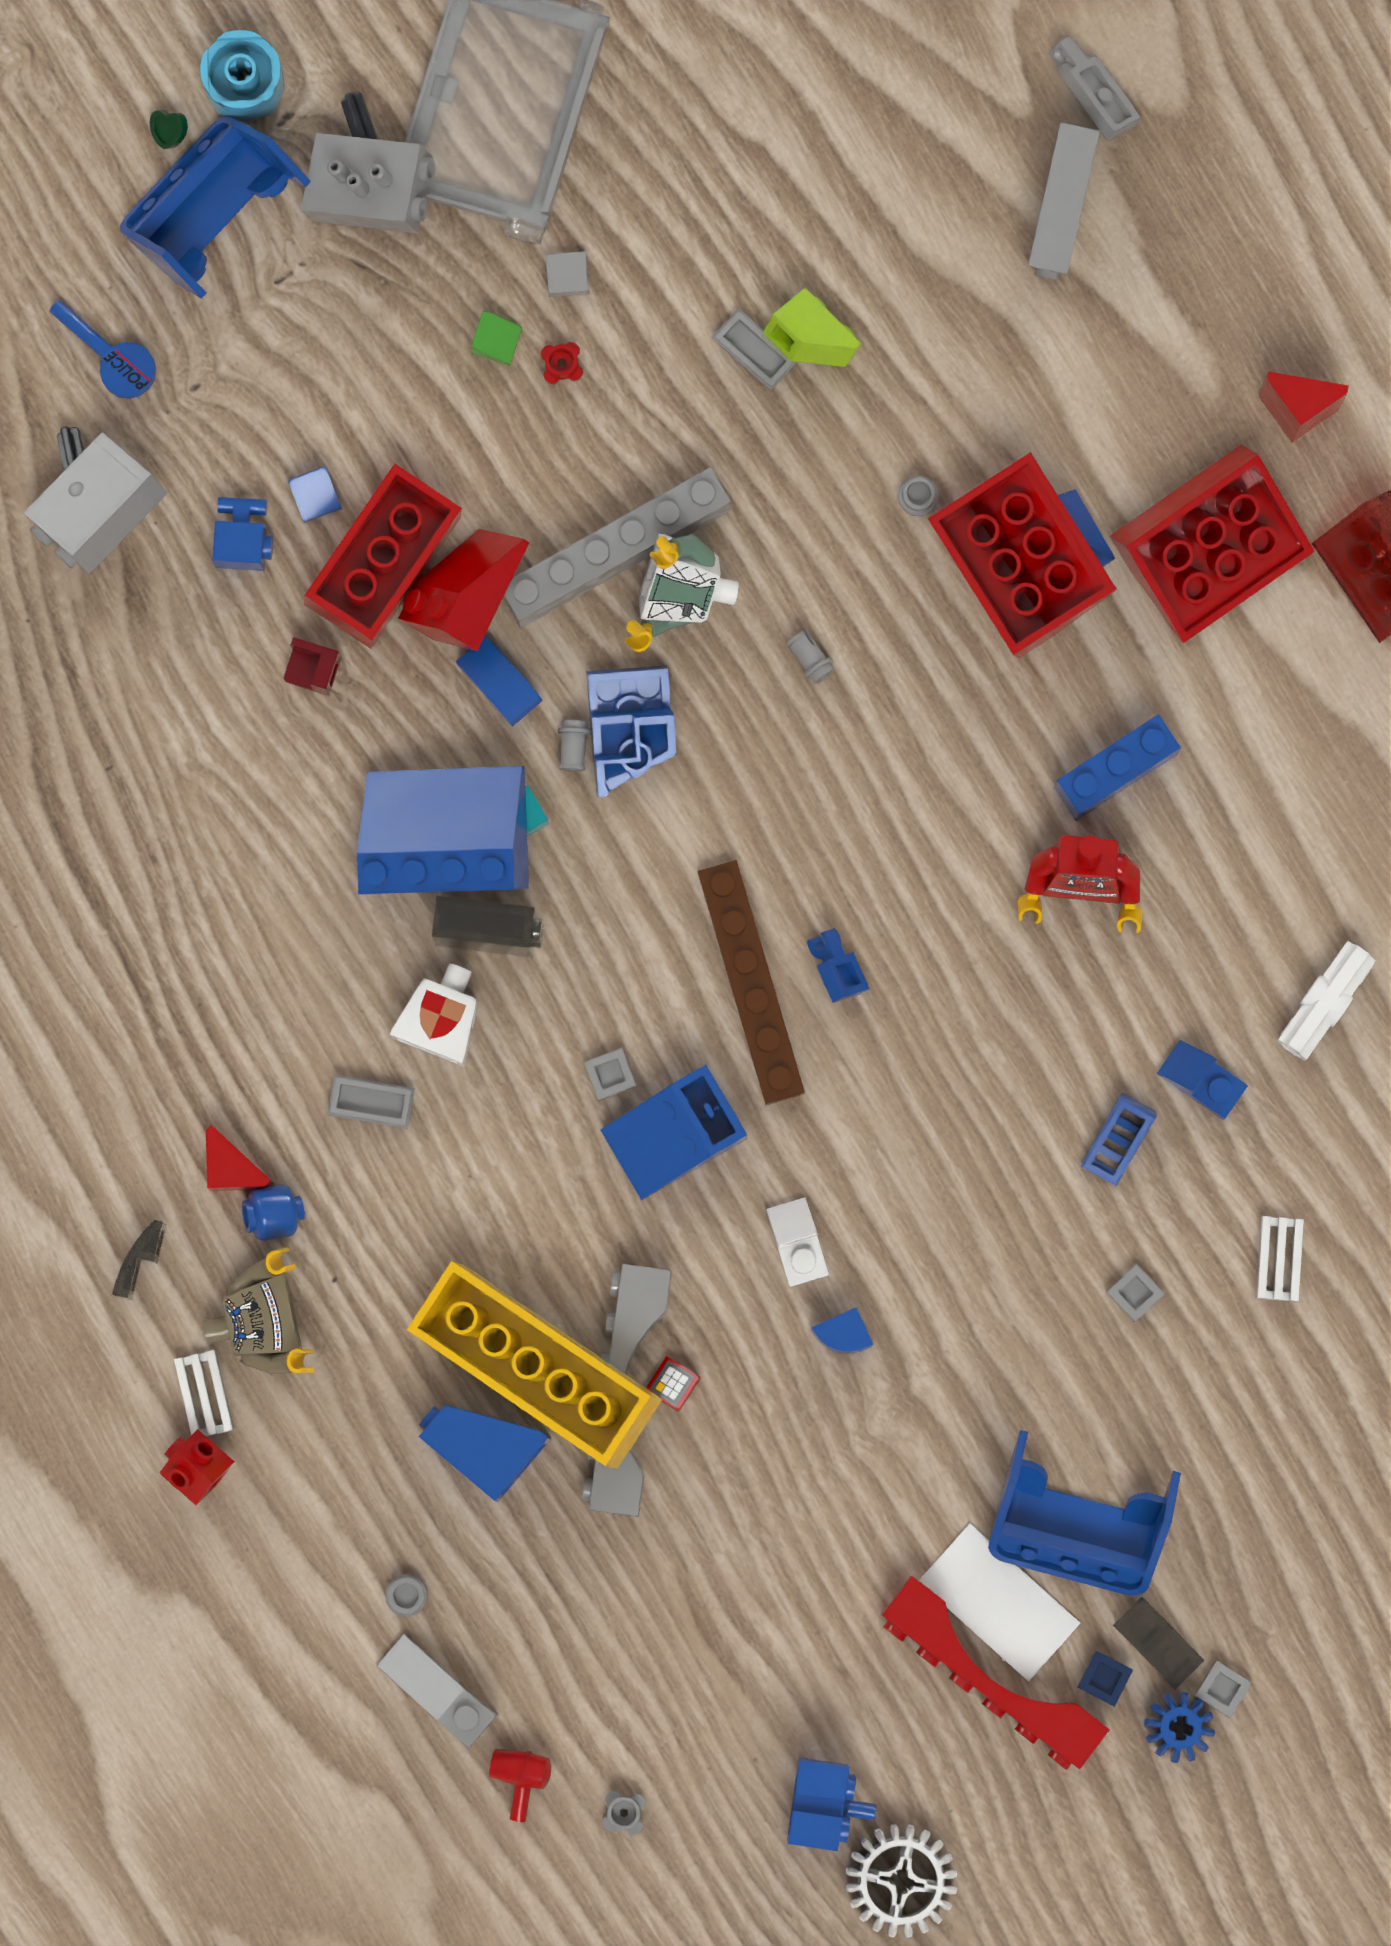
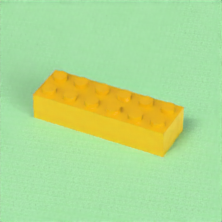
M454 1261L450 1262L407 1328V1331L606 1467L618 1469L662 1401L654 1393L476 1272Z

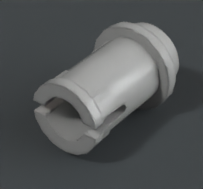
M809 630L800 632L787 643V646L795 654L806 671L804 676L807 680L812 679L814 684L834 672V668L831 665L833 663L832 658L825 657Z
M563 720L562 728H558V733L562 734L559 769L565 771H585L586 735H590V730L587 729V722Z

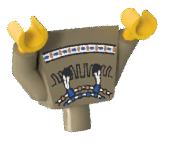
M287 1247L271 1251L265 1259L249 1266L229 1286L228 1296L222 1298L225 1316L204 1320L202 1325L207 1345L230 1340L233 1355L241 1356L246 1366L271 1375L292 1372L311 1374L314 1372V1368H305L303 1358L306 1354H314L313 1349H302L288 1279L283 1274L296 1268L295 1264L284 1266L282 1263L283 1253L289 1251Z

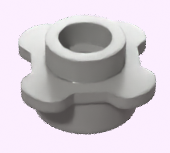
M618 1791L609 1792L605 1798V1802L608 1805L607 1816L602 1820L605 1830L613 1832L616 1829L627 1830L631 1835L641 1832L643 1824L640 1821L641 1810L646 1806L645 1798L640 1794L624 1796ZM622 1809H626L628 1811V1815L626 1817H622L620 1815V1811Z

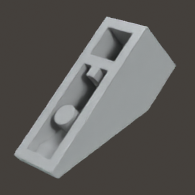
M405 1634L377 1665L468 1748L474 1744L498 1715Z

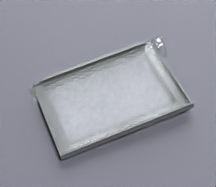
M552 0L448 1L405 140L406 143L421 144L434 156L435 175L432 182H428L425 197L428 201L505 222L503 228L505 235L524 243L541 244L610 22L609 16L602 15L604 11L602 5L588 0H582L579 8Z

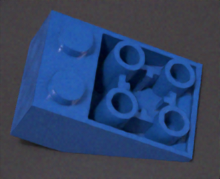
M706 1064L669 1085L600 1130L641 1201L747 1140V1133Z

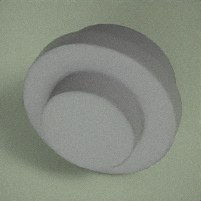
M924 476L908 478L902 483L898 493L900 506L906 513L912 516L929 514L936 507L939 498L935 483Z

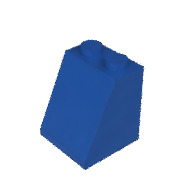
M445 1405L441 1410L434 1406L419 1424L423 1432L418 1436L496 1502L500 1501L551 1440L541 1431Z

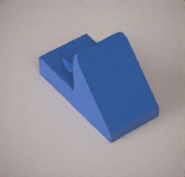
M1179 1040L1157 1072V1075L1222 1120H1225L1248 1087L1247 1084L1216 1064V1058L1182 1040Z

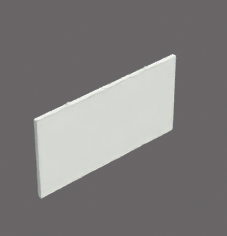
M969 1523L919 1581L943 1599L946 1607L999 1654L1002 1657V1661L1010 1664L1029 1682L1078 1627L1080 1622L1018 1566L994 1558L988 1549L989 1540Z

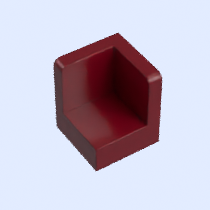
M293 637L290 644L292 653L284 674V681L329 696L342 659L339 651Z

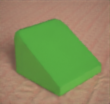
M482 311L471 345L472 354L511 365L522 326L492 313Z

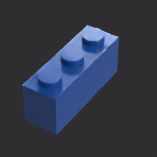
M1158 714L1059 778L1054 785V789L1077 821L1177 756L1181 747Z

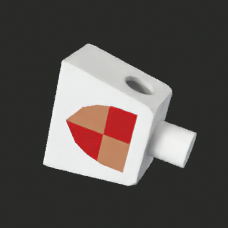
M449 963L441 984L424 978L390 1033L392 1039L464 1067L478 1009V1000L464 994L472 972Z

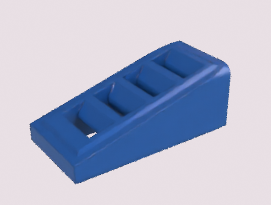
M1121 1092L1084 1158L1081 1167L1117 1186L1156 1119L1157 1112ZM1125 1109L1141 1118L1143 1121L1140 1126L1121 1116L1122 1110ZM1114 1124L1135 1134L1132 1141L1113 1131ZM1106 1138L1127 1149L1124 1155L1104 1145ZM1098 1152L1119 1163L1116 1170L1096 1160L1095 1157Z

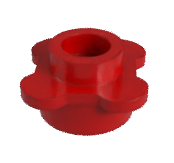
M568 342L566 345H546L543 347L541 358L545 361L546 371L543 376L547 383L553 385L559 380L565 379L575 382L582 377L583 369L578 365L577 358L580 354V348L576 343ZM564 360L566 362L565 366L560 367L558 361Z

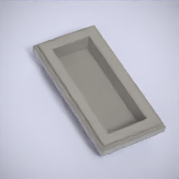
M738 308L712 336V339L772 391L797 362L790 361L763 334L764 330Z
M334 1075L327 1115L408 1129L415 1088Z

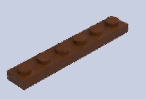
M737 860L699 870V880L765 1105L805 1095Z

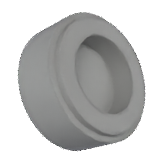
M402 1575L396 1577L386 1589L387 1605L397 1615L413 1616L424 1608L427 1602V1589L424 1583L415 1576Z

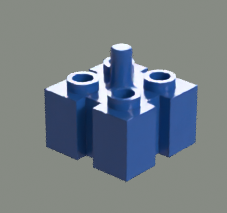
M799 1757L787 1837L788 1844L838 1851L839 1842L847 1843L851 1819L849 1817L875 1820L876 1804L853 1801L856 1776L849 1774L850 1767L848 1764Z

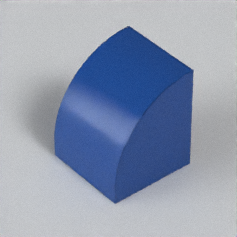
M857 1307L811 1327L813 1335L822 1345L838 1353H857L874 1345Z

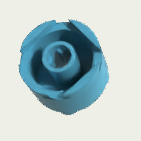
M247 30L226 32L218 37L217 41L209 49L207 48L202 56L200 64L201 80L208 100L218 114L230 116L238 121H253L275 111L283 94L284 75L277 52L260 35ZM247 71L248 76H246L245 80L238 81L240 72Z

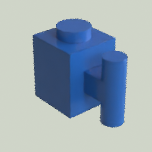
M218 497V513L233 514V522L215 521L212 559L215 567L221 569L264 571L265 559L272 560L273 536L267 535L264 523H250L251 515H267V500Z

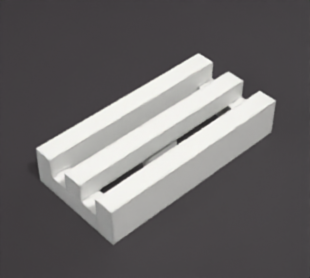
M1261 1217L1256 1299L1299 1301L1304 1219ZM1270 1226L1278 1227L1274 1291H1266ZM1287 1227L1293 1228L1289 1292H1283Z
M216 1350L174 1359L191 1435L197 1429L206 1437L233 1431L234 1428ZM205 1361L209 1363L223 1423L215 1426L201 1362ZM188 1365L193 1366L207 1427L205 1429H200L186 1371V1366Z

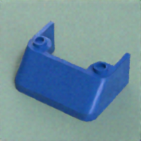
M225 116L215 121L125 216L120 225V232L176 284L202 299L207 292L197 281L205 274L207 257L201 251L254 195L259 198L275 197L285 189L288 179L304 187H307L311 181L272 138L230 116Z
M1020 1430L1008 1466L988 1545L991 1555L1005 1563L1124 1595L1135 1596L1146 1592L1172 1523L1181 1473L1172 1472L1164 1497L1149 1492L1134 1494L1128 1499L1125 1509L1047 1489L1048 1475L1046 1470L1033 1461L1022 1459L1028 1432Z

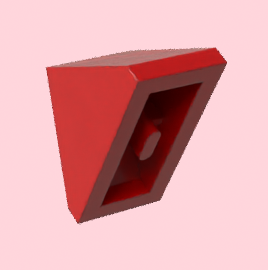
M210 1125L206 1129L207 1189L210 1191L253 1190L274 1184L214 1126Z

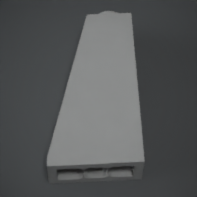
M1060 122L1028 266L1036 267L1034 275L1058 280L1059 273L1068 274L1100 130Z

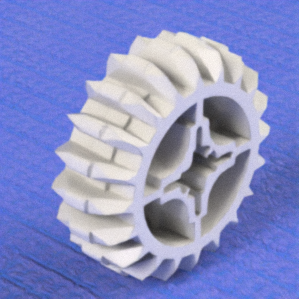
M891 1824V1838L885 1839L883 1832L878 1828L874 1833L879 1843L873 1846L868 1839L863 1838L861 1840L862 1846L868 1850L865 1856L856 1851L852 1852L851 1858L860 1862L861 1865L859 1869L847 1867L846 1874L858 1877V1882L848 1883L845 1887L847 1892H860V1896L852 1899L850 1905L852 1908H857L862 1904L866 1905L867 1908L859 1916L862 1922L875 1915L877 1919L873 1923L872 1929L879 1932L883 1923L887 1922L890 1923L888 1935L895 1937L897 1925H904L905 1936L909 1938L913 1935L911 1924L918 1922L922 1933H926L929 1929L923 1919L930 1915L937 1924L942 1921L941 1916L934 1911L938 1905L945 1910L951 1909L952 1904L942 1899L943 1893L951 1895L957 1893L955 1886L945 1885V1879L957 1877V1871L955 1869L943 1870L942 1865L952 1861L953 1857L950 1853L944 1854L939 1858L935 1853L942 1848L943 1842L938 1839L930 1847L927 1846L926 1842L930 1837L928 1830H923L917 1840L913 1838L915 1832L913 1825H907L904 1837L899 1836L898 1826ZM901 1846L898 1860L892 1868L888 1870L869 1868L873 1860L881 1852L892 1847ZM913 1848L921 1851L930 1859L935 1870L936 1880L920 1877L913 1872ZM906 1859L905 1869L907 1877L913 1879L914 1882L923 1884H912L909 1889L905 1886L906 1891L900 1892L899 1901L896 1902L898 1895L896 1885L888 1879L879 1877H891L893 1873L897 1875L896 1871L902 1869L903 1861ZM867 1881L882 1884L890 1890L891 1906L889 1913L880 1909L872 1901L867 1890ZM911 1893H933L928 1903L920 1910L902 1915L906 1898Z

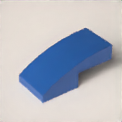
M487 636L483 638L478 651L469 650L456 661L461 671L476 685L490 704L512 727L543 701L527 680Z

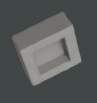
M586 251L546 254L549 297L589 294Z
M622 1048L584 1062L598 1101L637 1087Z
M1137 1264L1106 1292L1133 1322H1136L1165 1294Z
M1215 1660L1194 1696L1231 1718L1252 1682Z

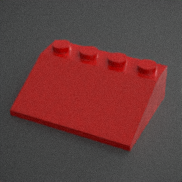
M1239 445L1110 535L1111 540L1129 570L1182 643L1188 641L1315 552L1260 456L1242 445Z
M1031 452L928 518L1008 648L1018 658L1055 636L1117 590Z

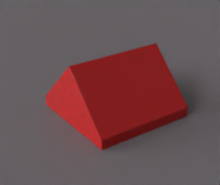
M1268 371L1260 389L1259 398L1293 443L1339 410L1348 393L1349 385Z

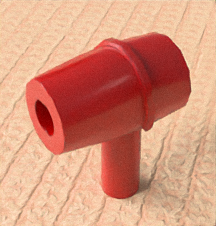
M495 1749L490 1762L489 1777L515 1785L510 1820L525 1822L531 1788L544 1789L549 1782L551 1776L550 1758L533 1754L532 1751L528 1750L523 1752Z

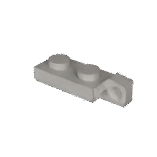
M1071 36L1059 41L1050 51L1049 55L1058 68L1060 76L1107 141L1137 126L1141 121L1140 115L1096 55L1091 58L1088 54L1083 53Z

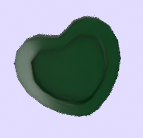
M156 110L151 114L149 122L150 131L155 142L163 149H171L178 146L187 134L188 123L185 115L179 112L169 114L166 110Z

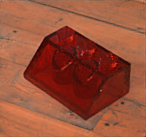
M1390 490L1365 501L1312 543L1379 643L1391 636Z

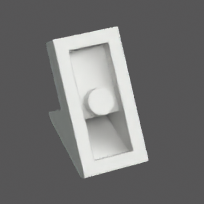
M806 1198L766 1209L789 1288L829 1276L817 1237L818 1233Z

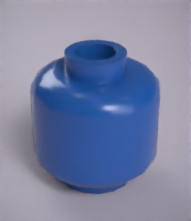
M284 1184L255 1188L249 1193L248 1200L242 1202V1216L246 1231L248 1233L253 1232L255 1237L262 1241L293 1236L297 1230L298 1221L305 1218L301 1196L294 1197L290 1187Z

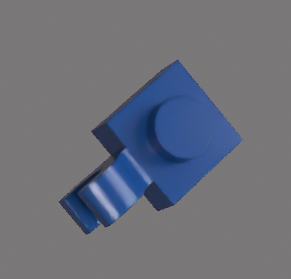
M835 928L822 932V937L819 936L807 941L811 954L823 961V963L817 965V969L832 1003L860 995L870 989L854 952L845 954L841 945L840 935Z

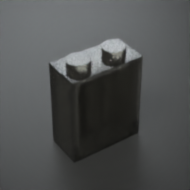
M437 896L432 938L435 945L439 947L533 958L534 947H542L544 924H542L543 919L537 917L535 907Z

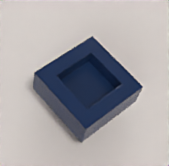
M1095 1650L1077 1688L1115 1707L1133 1669Z

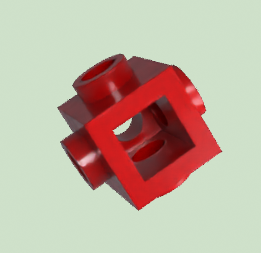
M197 1429L186 1441L180 1436L168 1448L164 1455L169 1460L160 1471V1474L193 1504L197 1505L219 1484L235 1461Z

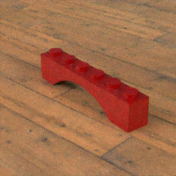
M913 1576L909 1577L882 1612L881 1616L888 1620L883 1628L901 1642L907 1636L920 1645L916 1651L919 1656L933 1667H936L939 1662L953 1671L949 1679L965 1692L969 1693L972 1687H974L986 1697L981 1703L1000 1719L1005 1713L1015 1719L1018 1725L1014 1730L1032 1744H1035L1039 1738L1052 1749L1047 1755L1067 1770L1071 1764L1081 1769L1110 1731V1729L1076 1703H1049L1031 1700L1010 1692L991 1680L973 1663L959 1643L950 1623L945 1601Z

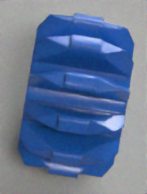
M1181 1692L1178 1706L1175 1705L1172 1695L1167 1693L1163 1697L1168 1709L1164 1710L1156 1703H1152L1150 1706L1151 1710L1160 1717L1158 1721L1151 1718L1144 1720V1725L1157 1727L1158 1731L1148 1734L1145 1737L1146 1741L1152 1743L1160 1739L1162 1740L1155 1751L1160 1757L1171 1746L1170 1761L1173 1763H1178L1181 1749L1184 1750L1188 1761H1194L1195 1753L1191 1746L1195 1745L1199 1750L1206 1752L1209 1746L1199 1739L1201 1734L1209 1737L1215 1735V1730L1202 1728V1723L1212 1720L1213 1714L1211 1712H1205L1199 1716L1196 1714L1204 1704V1701L1199 1698L1192 1703L1190 1708H1187L1189 1695L1186 1692ZM1177 1716H1183V1722L1190 1725L1189 1733H1182V1739H1175L1176 1733L1169 1730L1171 1720L1177 1722Z

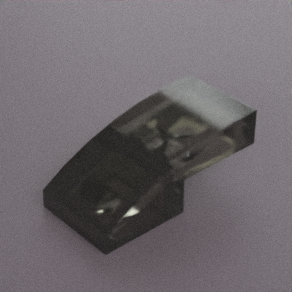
M154 1220L135 1241L120 1268L112 1292L113 1296L133 1300L141 1261L158 1264L167 1226L166 1223Z
M1143 1597L1112 1625L1175 1690L1205 1661Z

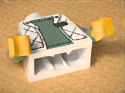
M658 533L653 552L649 554L651 559L638 597L640 618L644 620L641 624L636 620L628 622L626 630L632 636L626 638L625 643L634 651L642 652L650 646L653 637L667 630L692 622L702 623L706 621L713 601L730 605L735 604L739 588L738 581L720 578L719 556L696 535L690 534L673 538Z

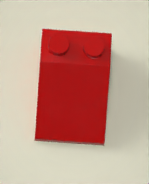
M478 529L414 584L412 591L405 597L403 609L398 619L434 641L478 651L530 542L523 538Z

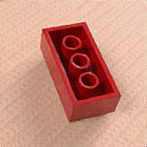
M394 463L305 593L304 605L372 649L404 602L407 594L413 589L414 584L419 580L461 518L462 508Z

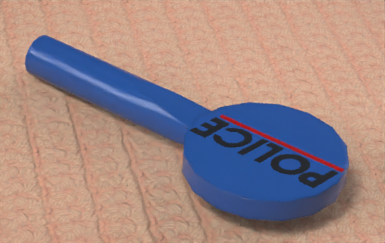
M61 300L56 301L52 305L49 312L102 358L100 376L110 393L119 398L131 399L141 396L150 389L155 381L156 366L153 357L146 348L137 343L129 342L117 344L113 347Z

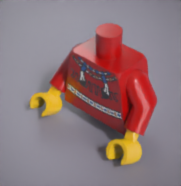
M1063 835L1059 837L1053 847L1035 854L1032 858L1024 888L1028 893L1019 897L1017 901L1018 919L1020 922H1022L1023 914L1029 910L1034 911L1035 924L1041 922L1043 915L1039 895H1043L1046 897L1116 904L1122 902L1124 905L1119 911L1118 931L1122 933L1124 921L1131 920L1137 924L1136 933L1140 932L1143 911L1140 906L1136 905L1140 902V869L1126 854H1121L1118 841L1100 839L1092 835L1085 837Z

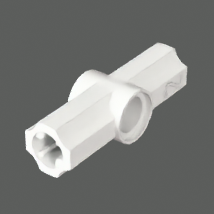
M1347 941L1324 975H1319L1299 1003L1301 1005L1300 1009L1284 1028L1277 1042L1294 1056L1306 1061L1329 1027H1334L1353 1000V993L1364 981L1376 960L1358 945Z

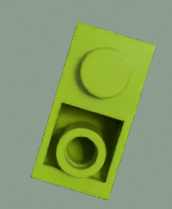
M806 288L776 311L763 331V334L793 362L846 367L861 346L853 331L846 325H842L827 310L824 302L814 297Z

